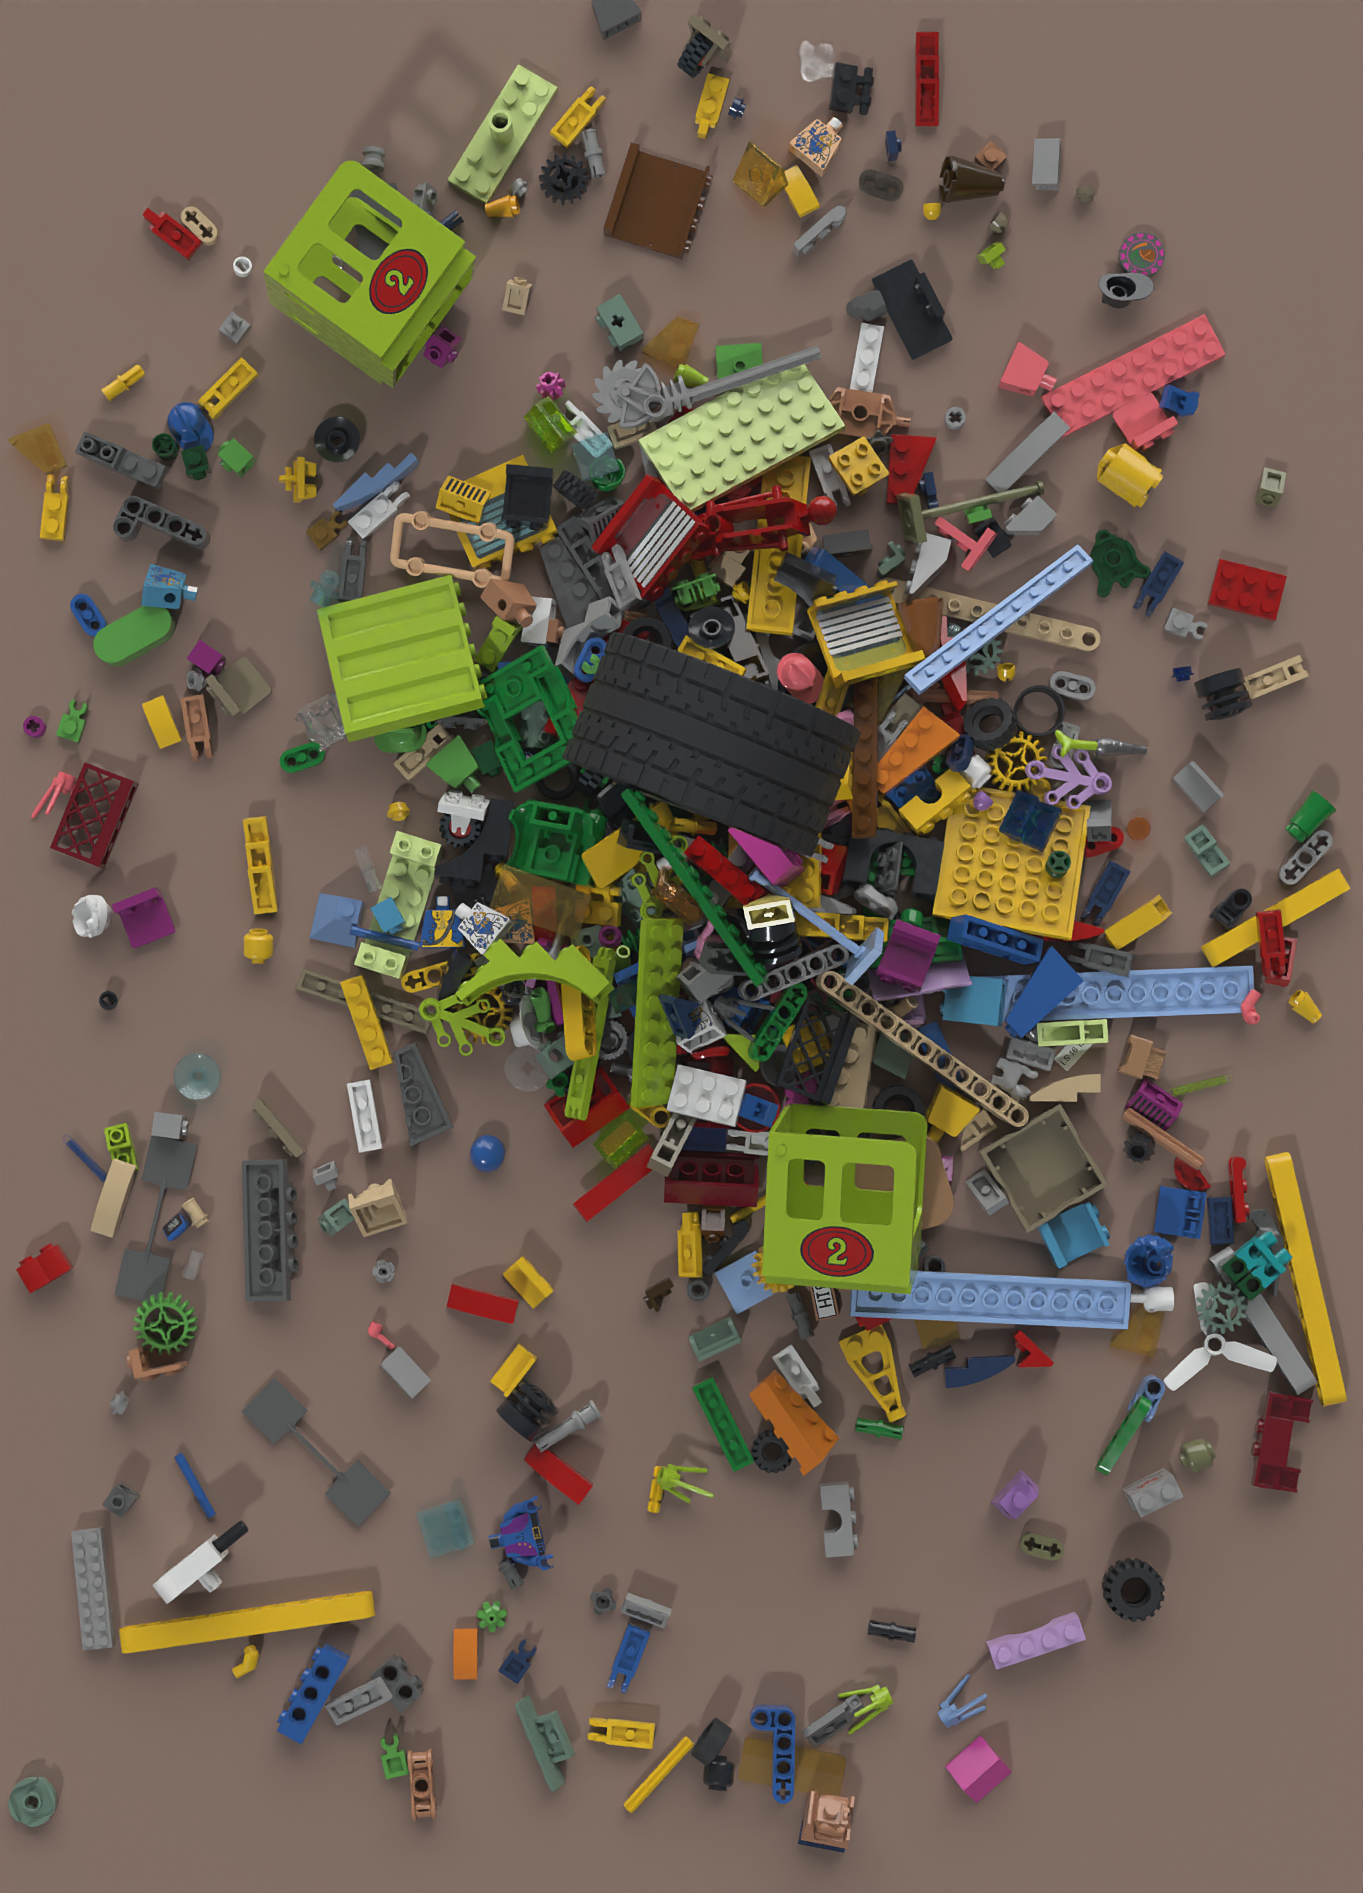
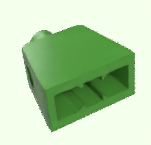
M459 735L426 763V766L455 790L464 785L472 794L482 785L474 776L480 768Z

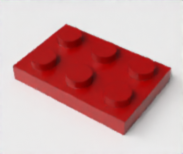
M1219 559L1207 604L1274 622L1277 618L1287 576Z

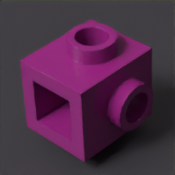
M442 326L426 342L423 356L440 368H443L448 363L452 364L459 354L457 348L462 338L445 326Z

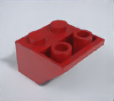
M832 843L834 844L833 849L822 847V855H825L828 861L827 863L821 861V893L831 896L840 892L849 848L848 846Z

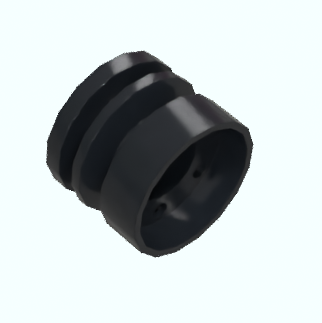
M1241 668L1227 670L1194 683L1198 698L1210 697V701L1201 706L1202 710L1211 708L1214 710L1204 715L1206 721L1227 719L1239 715L1253 706L1252 700L1240 701V699L1250 695L1249 691L1237 692V688L1246 683Z
M796 919L795 922L748 930L747 922L745 923L749 939L754 941L751 948L757 963L760 962L762 965L778 964L789 961L802 953L803 948L799 941L800 935L794 932L797 929Z
M523 1379L519 1386L525 1393L515 1388L512 1392L518 1401L515 1402L506 1398L496 1411L516 1432L528 1441L533 1442L543 1431L537 1421L541 1419L549 1424L551 1418L547 1415L546 1411L556 1416L559 1410L543 1390Z

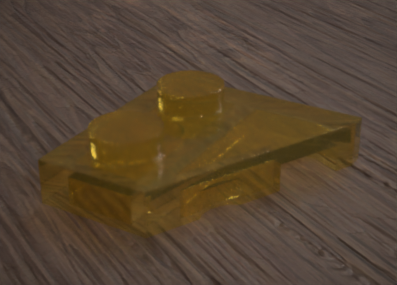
M677 316L643 347L642 354L677 367L679 364L685 365L699 329V324Z
M50 423L8 439L10 444L46 475L68 467Z
M1140 1306L1128 1322V1329H1122L1115 1339L1110 1342L1109 1346L1155 1357L1165 1312H1148L1144 1306Z

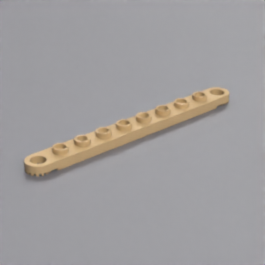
M889 577L878 581L887 580L888 583L897 581L898 586L894 588L892 593L895 604L907 601L908 595L904 594L907 582ZM926 587L914 599L938 597L939 599L942 597L944 601L943 616L972 624L998 605ZM1030 612L1004 631L1085 652L1095 650L1101 640L1100 634L1093 628ZM1084 634L1093 635L1095 640L1093 645L1087 646L1083 643L1082 637Z

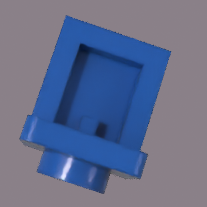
M1166 385L1159 408L1179 417L1194 415L1198 407L1200 393L1196 391L1188 393L1172 385Z
M746 1093L741 1104L739 1116L771 1128L779 1105Z

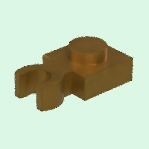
M339 511L331 515L329 522L322 518L305 531L320 551L338 538V535L335 533L336 530H343L348 526L346 520L341 524L336 523V519L341 516Z

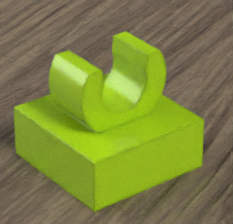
M1001 242L993 243L978 254L976 258L980 264L989 263L993 269H999L1005 265L1000 254L1006 251Z

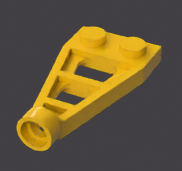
M882 1324L869 1331L864 1329L838 1341L848 1364L885 1410L889 1422L906 1416L907 1414L901 1404L891 1344ZM878 1351L882 1354L883 1369L876 1374H871L862 1365L861 1360L863 1356ZM886 1375L889 1377L892 1391L889 1394L881 1395L874 1385V1380ZM892 1405L898 1406L897 1408L890 1411V1407Z

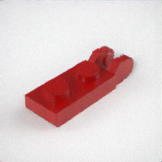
M1281 910L1256 912L1262 972L1265 977L1271 976L1270 958L1276 957V970L1278 974H1285L1284 956H1286Z

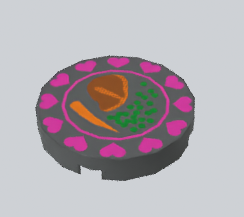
M1139 232L1130 235L1124 240L1119 250L1118 260L1124 272L1140 273L1150 278L1162 267L1165 259V250L1157 237L1150 233Z

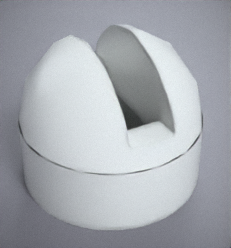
M238 257L235 259L233 270L238 277L244 278L251 273L252 264L248 258ZM239 264L244 270V272H242L241 269L238 267Z

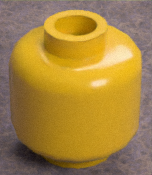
M249 930V933L243 938L244 956L251 959V963L263 964L266 959L273 956L274 938L268 933V930Z

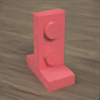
M941 516L934 523L939 527L937 532L947 539L951 535L958 540L955 545L965 552L968 549L971 550L961 564L969 572L973 570L998 535L990 528H987L979 541L976 542Z

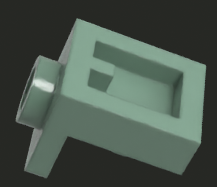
M892 541L888 543L887 549L893 557L887 556L878 563L879 567L876 573L881 579L887 577L905 562L904 556L906 554L899 544L894 545Z
M345 1198L318 1218L320 1228L331 1237L355 1220L349 1209V1203Z

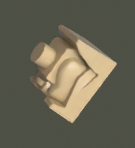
M388 1179L384 1185L371 1184L367 1190L357 1195L356 1199H354L352 1193L348 1194L349 1209L363 1237L408 1223L401 1198L392 1179Z

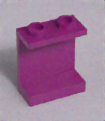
M897 919L881 963L877 968L876 976L880 977L879 980L886 984L896 983L901 985V988L907 992H920L941 936Z

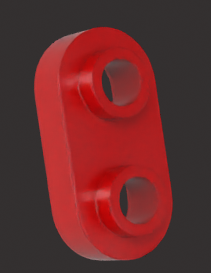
M1112 826V834L1116 836V841L1093 842L1095 845L1093 850L1087 848L1088 836L1086 835L1083 856L1092 858L1119 848L1124 841L1123 832L1119 828Z

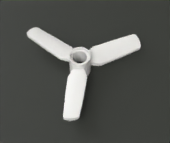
M1200 1282L1193 1286L1196 1306L1201 1305L1196 1298H1203L1204 1296L1201 1290L1204 1289L1207 1292L1210 1290L1206 1282ZM1211 1296L1206 1302L1205 1309L1212 1304L1213 1299ZM1218 1317L1210 1318L1215 1322H1219ZM1205 1319L1199 1320L1200 1327L1207 1336L1203 1341V1347L1194 1349L1164 1379V1383L1169 1389L1175 1391L1205 1367L1211 1356H1218L1221 1353L1230 1361L1268 1372L1274 1370L1277 1358L1235 1341L1226 1342L1224 1337L1218 1334L1219 1328L1212 1332V1325L1205 1328L1203 1326ZM1214 1338L1220 1342L1221 1347L1219 1351L1210 1350L1208 1347L1210 1339Z

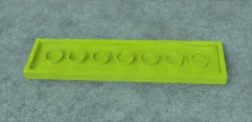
M672 917L641 920L631 1106L636 1108L663 1105L669 1102L675 1078L677 1042L676 1035H674L658 996L665 994L679 998L680 982L676 976L681 972L684 918Z

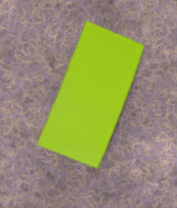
M123 1123L104 1128L107 1148L111 1154L112 1161L117 1159L136 1165L135 1172L139 1171L128 1124Z

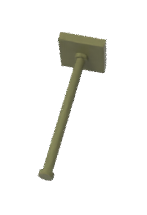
M1037 481L1034 485L923 511L919 495L909 493L897 494L904 540L914 543L927 542L923 521L925 519L1032 494L1043 495L1044 486L1042 481Z

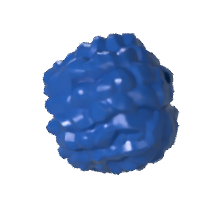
M1148 1234L1138 1237L1124 1254L1127 1279L1141 1287L1155 1286L1156 1284H1161L1162 1281H1166L1167 1274L1172 1271L1173 1255L1171 1252L1174 1250V1246L1158 1235Z

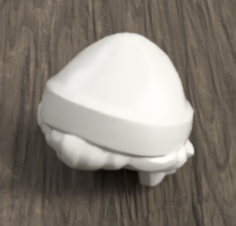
M88 895L80 898L78 903L74 905L75 909L72 910L74 917L72 921L76 933L82 937L92 938L100 935L108 928L113 917L112 909L100 895Z

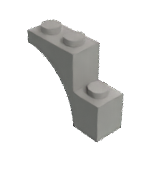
M609 596L590 603L585 622L563 631L555 666L559 667L560 671L568 679L575 678V663L589 639L594 637L602 639L610 632L620 628L624 611L619 609L614 599Z

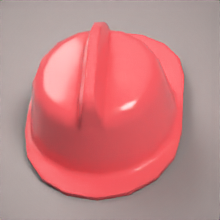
M790 653L784 656L777 666V675L781 684L793 697L808 704L816 702L824 682L821 673L802 654Z

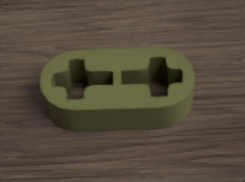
M1026 1532L1019 1539L1020 1548L1028 1555L1056 1561L1064 1554L1063 1544L1056 1538ZM1030 1537H1033V1541L1040 1544V1546H1031L1030 1549H1027V1545L1024 1542L1025 1540L1029 1541ZM1053 1543H1056L1059 1551L1054 1552L1053 1555H1050L1049 1550L1043 1549L1044 1545L1052 1547Z

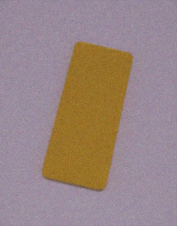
M753 1737L745 1738L738 1771L740 1780L772 1786L773 1741ZM777 1742V1745L782 1748H785L789 1745ZM795 1746L794 1790L805 1793L813 1790L820 1792V1795L839 1797L846 1765L845 1756ZM781 1761L778 1763L777 1769L785 1772L789 1769L790 1764L786 1761ZM780 1779V1780H781V1788H785V1789H786V1787H785V1779H784V1780H783V1779Z

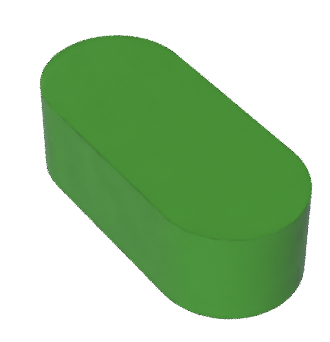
M142 606L102 628L94 638V651L105 663L116 667L123 666L168 641L175 632V619L166 608Z

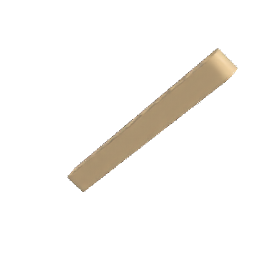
M826 971L817 976L816 985L823 993L1003 1122L1016 1127H1021L1027 1123L1029 1114L1022 1105L855 985L849 984L845 981L844 977L834 971ZM828 975L833 978V985L830 988H827L824 984V979ZM846 989H850L852 992V998L848 1002L843 998V992ZM866 1002L871 1006V1011L868 1015H864L862 1012V1006ZM887 1016L890 1024L884 1029L881 1026V1019ZM903 1029L908 1032V1039L905 1042H902L899 1037ZM921 1043H925L927 1046V1051L924 1055H920L918 1052V1047ZM943 1056L945 1058V1066L940 1069L937 1066V1060ZM961 1069L964 1073V1078L958 1082L956 1080V1072ZM977 1083L982 1085V1092L979 1095H976L974 1092V1087ZM999 1096L1001 1104L995 1109L993 1100ZM1017 1109L1019 1112V1118L1017 1121L1014 1122L1011 1118V1114L1014 1110Z

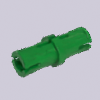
M857 1417L855 1432L873 1434L876 1438L884 1436L898 1440L902 1439L904 1425L885 1423L881 1419L874 1421Z

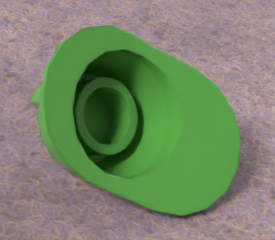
M422 723L374 736V742L383 752H414L425 743L427 731Z

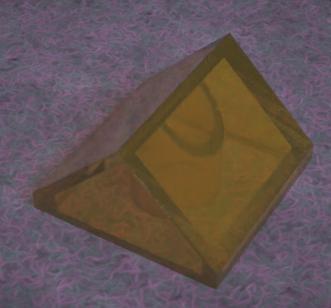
M752 141L748 142L732 182L759 205L766 207L789 184L783 167Z

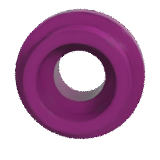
M608 925L600 930L598 939L603 947L615 948L621 943L622 934L617 927ZM609 934L615 936L612 941L606 940Z

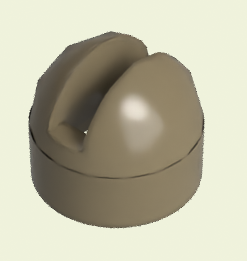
M1000 212L988 227L994 232L1002 233L1005 231L1002 226L1008 228L1009 222L1006 216Z

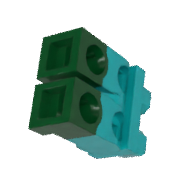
M1270 1231L1261 1234L1259 1237L1254 1235L1236 1252L1218 1264L1250 1301L1258 1296L1280 1274L1285 1272V1266L1293 1258L1285 1248L1280 1249L1276 1254L1269 1250L1278 1241Z

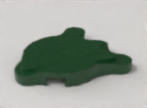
M1106 529L1099 530L1096 533L1095 544L1090 553V558L1093 560L1090 566L1098 579L1097 595L1099 597H1107L1115 582L1119 583L1121 588L1126 589L1134 578L1146 579L1149 577L1151 569L1138 560L1136 552L1128 540L1116 537V535L1111 534Z

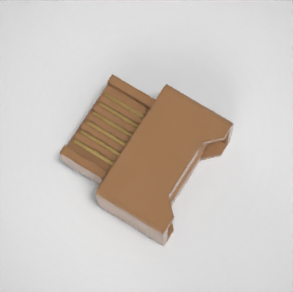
M1131 1034L1128 1035L1126 1041L1129 1044V1049L1125 1062L1118 1067L1117 1073L1136 1079H1142L1143 1075L1158 1079L1167 1051L1152 1047L1153 1041Z

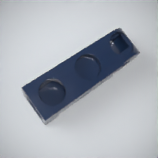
M666 587L662 596L653 603L662 622L669 628L673 638L672 641L678 650L685 636L690 637L689 626Z

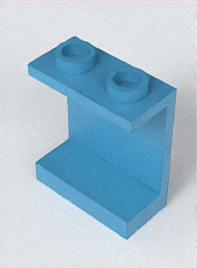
M970 976L972 985L943 990L945 1001L940 1006V1015L943 1016L942 1020L1002 1027L1007 987L1006 980Z
M1086 1201L1058 1214L1037 1227L1056 1268H1062L1067 1265V1262L1101 1246L1106 1247L1110 1245L1107 1240L1110 1238L1109 1232L1105 1225H1100L1097 1219L1100 1217V1214L1095 1204L1091 1205L1090 1202Z

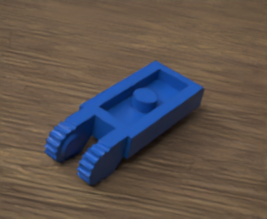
M628 1624L614 1660L607 1687L612 1688L616 1682L618 1672L622 1673L626 1677L622 1682L620 1692L626 1694L631 1678H634L650 1636V1631Z

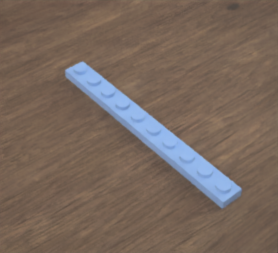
M1077 544L906 673L904 679L920 695L1087 569L1093 560Z

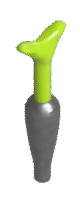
M1059 730L1055 731V736L1062 746L1060 752L1062 758L1071 749L1093 750L1099 756L1145 755L1147 753V746L1136 745L1106 737H1100L1095 741L1074 740Z

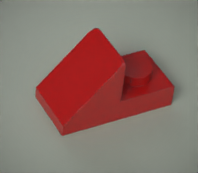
M1017 1329L1012 1334L1016 1339L1013 1344L1022 1352L1028 1351L1016 1364L1017 1367H1051L1054 1364L1021 1330Z

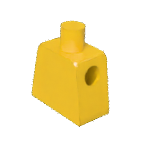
M939 1082L925 1115L927 1121L932 1124L927 1136L936 1142L940 1141L945 1132L956 1137L979 1112L978 1104Z

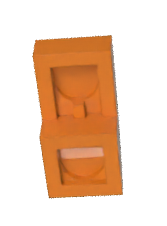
M454 1629V1680H478V1629Z

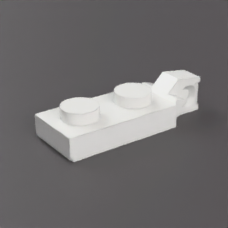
M792 1344L772 1357L791 1387L803 1400L808 1398L814 1408L822 1403L816 1394V1391L820 1389L817 1385L818 1383Z

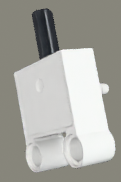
M240 1520L220 1537L217 1538L214 1534L159 1578L152 1586L165 1603L171 1602L196 1580H199L210 1593L218 1588L222 1580L213 1567L229 1553L227 1548L249 1531L247 1525Z

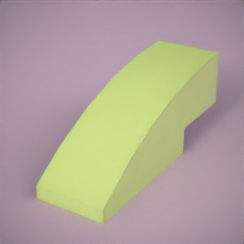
M1107 1019L1037 1023L1038 1047L1108 1043Z

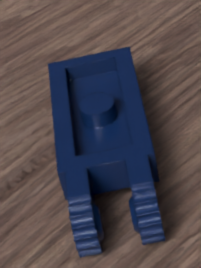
M1164 551L1140 590L1141 594L1133 608L1136 610L1140 608L1146 595L1154 600L1148 606L1145 613L1146 616L1150 617L1158 603L1163 600L1184 562Z
M1110 860L1087 900L1088 904L1080 918L1086 920L1095 905L1101 908L1093 923L1094 926L1098 927L1106 912L1110 911L1131 871Z

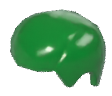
M605 456L595 460L589 468V480L595 488L607 492L617 489L625 477V467L620 459L613 460Z

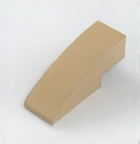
M1101 1074L1079 1075L1053 1082L1029 1095L1028 1101L1077 1102V1092L1101 1093Z
M113 1159L98 1201L90 1231L111 1238L117 1233L123 1210L127 1205L136 1165Z

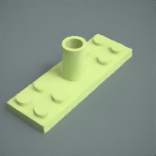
M518 64L447 179L448 183L484 204L489 203L552 101L558 88Z

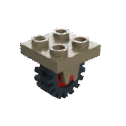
M693 14L687 21L692 36L684 46L682 56L677 63L678 67L692 78L696 77L702 68H706L717 55L726 62L732 55L731 45L728 42L729 38L722 31L718 30L715 32L711 29V24L704 17L700 16L697 18Z

